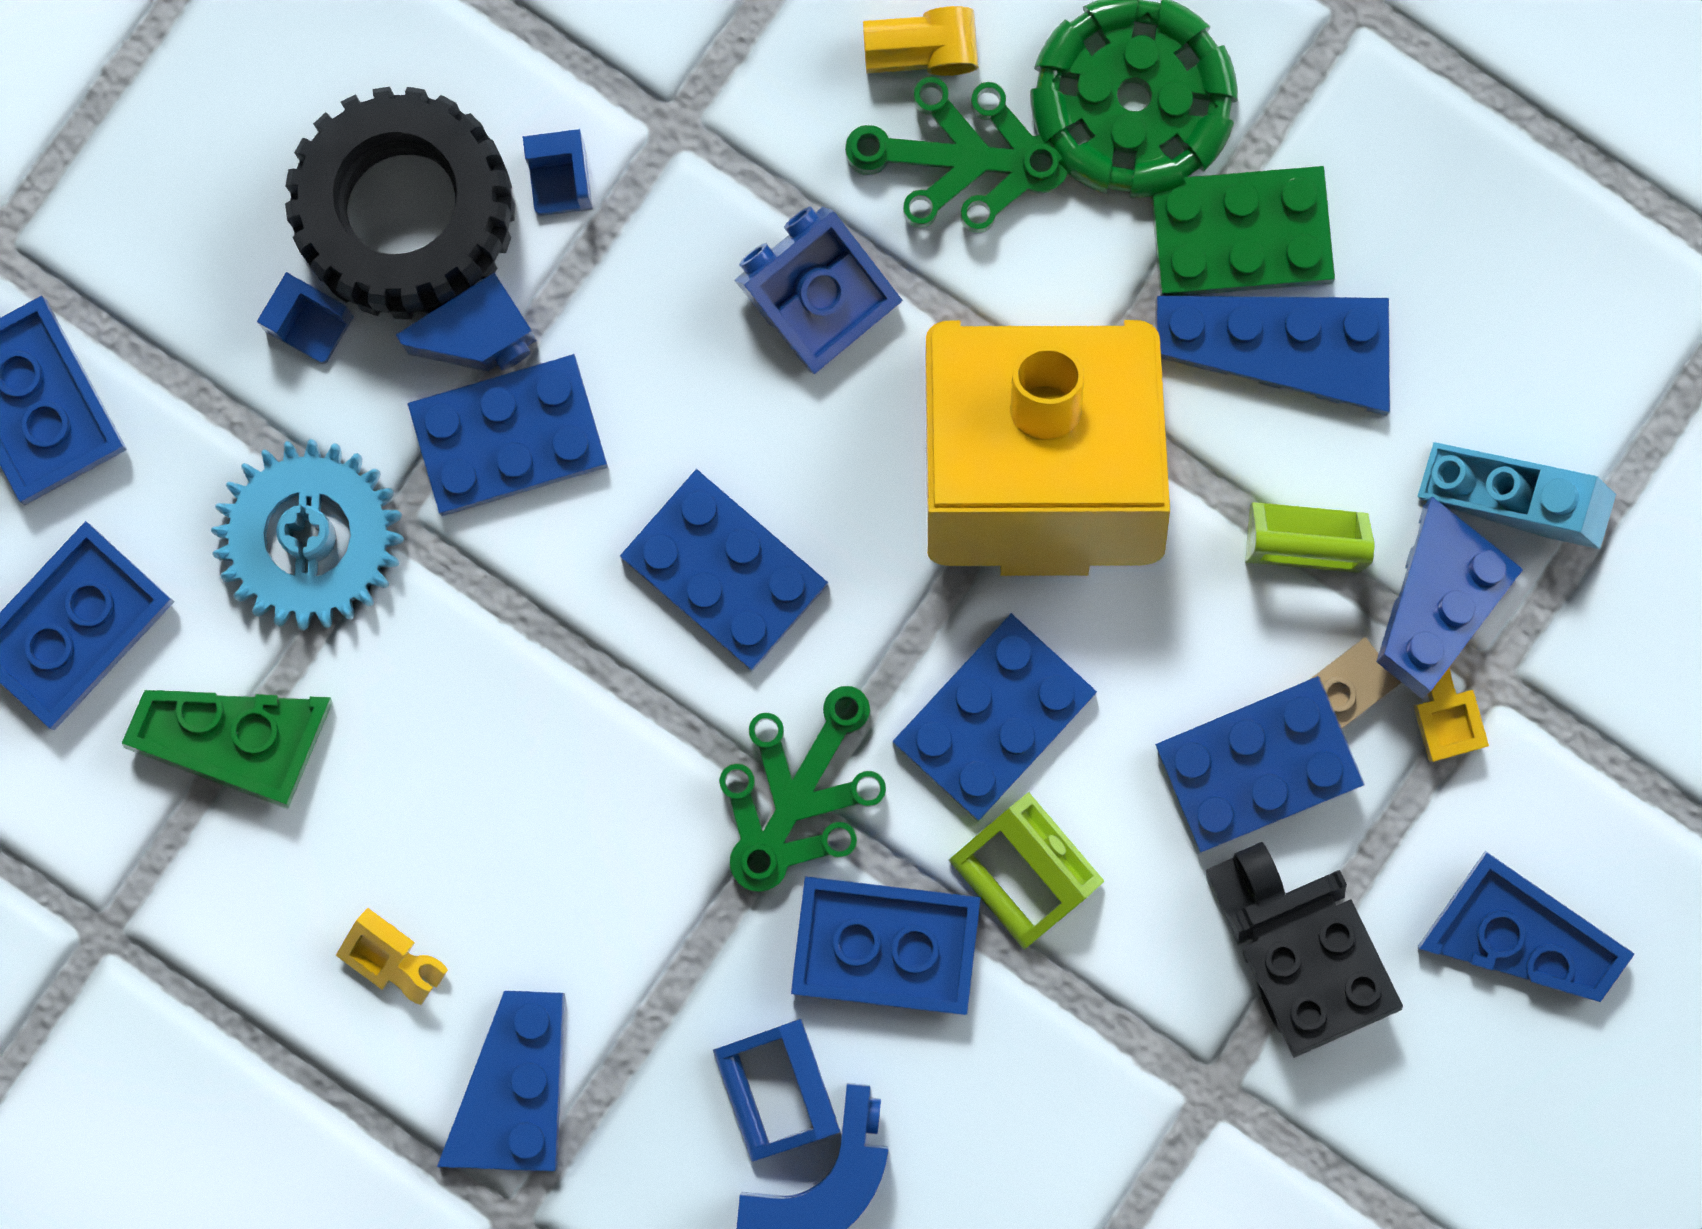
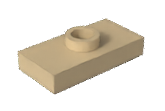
M1366 637L1312 677L1320 676L1341 728L1345 727L1401 684L1397 678L1376 662L1378 652Z

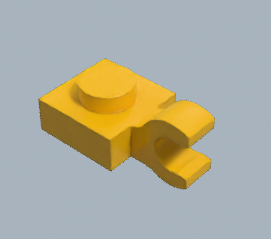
M1449 667L1431 692L1428 693L1430 701L1413 706L1429 762H1435L1489 746L1474 690L1456 694Z
M369 908L355 921L336 953L338 958L381 990L391 981L401 989L402 993L410 1001L419 1005L424 1003L433 989L432 986L437 988L448 971L441 961L432 956L411 955L409 952L415 942Z

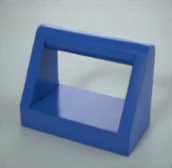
M802 1018L713 1049L751 1162L840 1133V1127ZM782 1038L813 1127L769 1143L739 1053Z

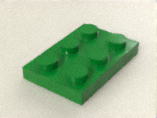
M1324 166L1184 177L1186 183L1151 196L1160 296H1187L1332 284L1335 280Z

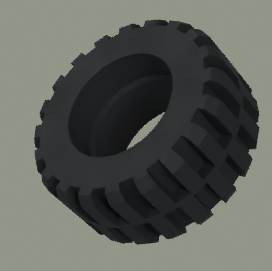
M389 86L373 89L374 98L364 102H360L355 94L340 102L345 110L332 119L325 112L313 123L318 133L312 141L306 138L301 139L294 152L299 159L297 169H288L285 187L290 192L291 198L290 201L285 203L287 221L292 226L295 234L292 238L299 252L320 281H323L333 294L345 303L351 301L357 304L361 311L375 316H379L382 311L391 313L394 319H412L413 312L426 311L429 314L474 286L481 278L485 279L497 271L498 268L495 260L499 253L506 254L512 238L508 230L510 222L515 221V203L511 196L512 184L502 157L493 139L489 138L483 125L471 113L465 115L460 111L456 102L443 95H440L436 100L428 98L425 89L407 87L405 95H394ZM416 155L435 161L450 177L455 192L454 212L441 234L426 246L401 254L380 253L361 242L351 228L347 213L350 194L359 178L376 163L394 156Z

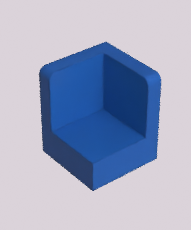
M575 129L522 136L525 160L530 172L536 214L545 216L593 209L585 144L581 130Z
M286 272L258 318L257 323L266 333L317 362L325 364L336 349L354 315L344 304Z

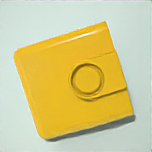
M948 320L938 322L928 330L925 346L927 554L930 560L944 566H1000V576H1089L1090 566H1142L1153 564L1163 558L1168 534L1170 499L1160 336L1154 326L1141 320H1124L1123 326H961L960 320Z

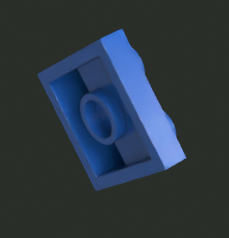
M809 206L798 212L785 224L784 229L789 235L771 249L767 243H764L748 253L739 263L744 272L734 281L768 324L778 331L808 371L816 374L903 300L837 214L825 207L815 212Z

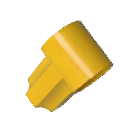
M947 6L926 11L923 17L863 21L866 74L927 69V72L932 75L954 76L971 73L979 68L975 13L972 8Z

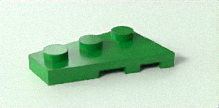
M144 690L123 738L122 745L130 751L289 809L333 702L331 697L310 696V699L279 698L278 695L255 694V697L223 696L217 695L215 692Z

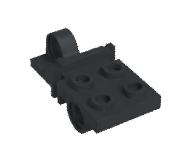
M1263 842L1234 853L1232 859L1206 870V875L1233 929L1237 944L1239 945L1250 939L1254 940L1253 943L1243 947V957L1246 963H1249L1256 978V984L1267 1012L1278 1032L1282 1033L1293 1058L1402 1010L1403 1004L1352 899L1336 906V901L1345 898L1347 887L1340 870L1285 893L1276 865Z

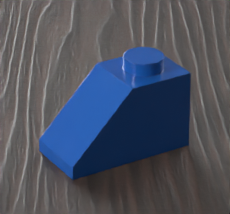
M495 272L396 334L409 355L483 371H490L496 366H499L503 371L515 366L531 353L528 346L537 341L531 328Z

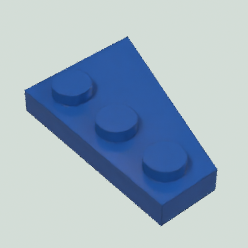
M1486 850L1418 945V948L1424 951L1446 955L1469 962L1475 966L1497 970L1530 980L1536 984L1598 1002L1603 1000L1635 955L1630 949Z
M503 992L437 1167L557 1171L565 993Z

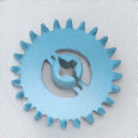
M313 439L308 440L304 457L299 456L294 445L289 441L284 443L283 461L278 462L268 450H262L261 455L265 468L262 472L249 464L243 463L241 465L249 481L247 486L230 481L226 483L227 489L237 498L236 503H217L215 505L217 511L230 518V522L225 525L213 526L211 532L217 537L229 540V544L214 550L212 555L218 560L233 561L234 563L221 573V579L225 582L243 580V583L234 594V598L237 601H245L257 595L252 609V613L255 616L264 615L274 606V623L278 627L283 626L292 613L296 614L297 626L302 631L309 627L313 614H317L322 626L325 628L331 627L333 610L336 609L346 619L352 620L354 618L352 601L357 599L369 607L372 606L374 600L367 588L370 585L381 588L389 586L387 579L379 572L380 568L397 567L400 563L396 557L386 552L387 547L401 544L404 541L402 535L387 529L388 526L402 518V513L398 510H383V506L393 498L394 491L391 488L373 491L380 478V471L373 468L359 476L363 462L362 456L359 453H355L345 464H341L342 451L337 443L331 445L324 458H321L318 444ZM299 495V505L293 506L284 512L278 521L276 529L277 538L282 548L296 558L295 575H291L279 568L270 555L266 533L270 518L279 506L294 496ZM322 496H325L342 508L349 521L351 537L347 552L337 566L317 576L318 562L331 553L336 542L335 527L330 519L321 512ZM309 498L312 499L311 506H309ZM309 520V523L319 530L318 536L309 537L307 547H303V544L293 535L294 531L304 530L305 521ZM308 559V572L305 573V562Z

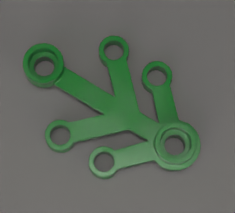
M926 77L917 83L914 89V104L921 113L930 115L954 144L889 138L881 128L874 125H863L854 129L849 134L845 145V155L849 166L857 173L863 175L877 174L888 163L952 168L927 190H915L906 197L903 205L904 218L911 226L916 228L930 226L935 221L937 213L941 208L985 172L1008 173L1009 175L986 196L974 195L963 203L961 222L968 231L973 233H983L989 230L995 221V216L1027 190L1035 193L1051 192L1064 182L1068 171L1059 164L1062 156L1050 140L1044 144L1041 135L1032 136L1007 107L1006 95L1002 87L993 82L981 83L974 89L971 97V108L978 118L990 120L1012 149L988 147L948 100V88L937 77ZM933 87L940 91L942 99L937 104L928 105L921 100V92L926 88ZM988 92L993 93L999 99V105L993 110L981 108L977 101L980 95ZM871 138L879 144L880 148L875 155L864 156L857 149L859 142L863 139ZM1036 154H1044L1050 158L1052 166L1045 172H1038L1031 167L1030 159ZM916 200H925L930 204L932 211L925 218H917L911 214L910 205ZM974 205L984 206L989 212V218L983 223L972 222L967 216V211L970 207Z
M841 686L828 694L823 705V714L826 722L793 780L781 742L784 737L782 721L772 713H761L750 722L749 736L752 742L760 749L776 810L763 831L751 796L755 787V777L752 771L743 764H731L722 771L719 784L723 793L730 798L741 838L731 852L730 869L735 880L744 888L756 892L768 891L781 883L786 875L788 866L828 855L835 858H843L854 851L857 844L856 833L850 825L844 822L830 824L825 828L822 835L787 843L784 842L796 821L857 804L864 807H873L883 800L886 793V784L884 779L874 771H863L857 774L852 782L813 792L845 735L859 731L869 719V701L861 690L852 686ZM849 698L856 702L858 712L854 718L843 720L837 716L835 706L841 699ZM770 720L777 725L778 734L772 741L763 742L756 737L755 729L759 722ZM741 771L748 776L749 783L743 792L734 793L727 788L726 779L730 773ZM865 778L876 780L880 786L878 796L872 800L862 799L857 793L858 783ZM835 829H843L851 837V843L844 851H835L828 844V836ZM755 851H764L770 857V866L763 873H754L748 867V858Z

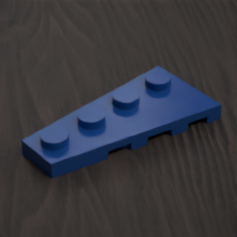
M1157 296L1155 300V328L1160 336L1161 359L1224 375L1233 374L1259 381V384L1279 389L1284 387L1315 395V398L1366 408V411L1385 416L1390 413L1389 298Z

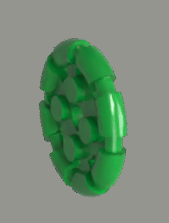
M1095 0L1083 6L1084 13L1073 21L1069 22L1065 19L1052 32L1038 55L1034 69L1039 72L1037 87L1030 90V105L1038 135H1041L1044 144L1050 140L1062 156L1059 164L1068 171V175L1085 186L1107 194L1108 189L1129 192V198H1145L1174 189L1186 183L1184 177H1188L1198 169L1205 172L1222 152L1234 126V121L1230 119L1232 103L1238 101V86L1231 58L1225 46L1221 45L1218 47L1207 32L1211 26L1189 8L1172 0H1161L1160 3L1147 0ZM1134 22L1156 25L1154 40L1145 35H1138L1132 38ZM1097 32L1106 45L1091 55L1083 41ZM1190 47L1200 61L1187 71L1176 55ZM1061 77L1078 80L1076 96L1065 95L1059 91ZM1128 83L1140 84L1148 91L1150 103L1140 111L1127 110L1119 103L1117 97L1118 90ZM1193 98L1209 101L1207 115L1204 117L1189 115ZM1081 123L1086 133L1092 139L1078 145L1069 131ZM1176 138L1184 151L1171 160L1161 149ZM1114 150L1124 153H1136L1133 170L1112 166Z

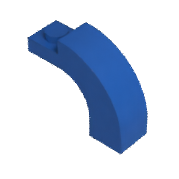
M847 1083L840 1151L834 1166L826 1177L814 1187L793 1195L741 1192L736 1229H848L860 1217L874 1197L882 1180L889 1149L888 1146L865 1144L866 1133L878 1134L881 1099L869 1098L870 1085Z

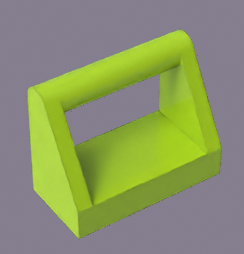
M1256 502L1250 504L1245 563L1361 573L1373 562L1375 543L1368 513Z
M1030 792L1010 806L948 860L1024 950L1105 882ZM1000 831L1061 902L1036 925L1031 923L974 855L976 851Z

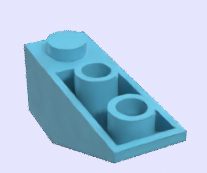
M1433 442L1417 497L1425 501L1434 497L1445 507L1545 538L1600 549L1616 493L1595 475Z

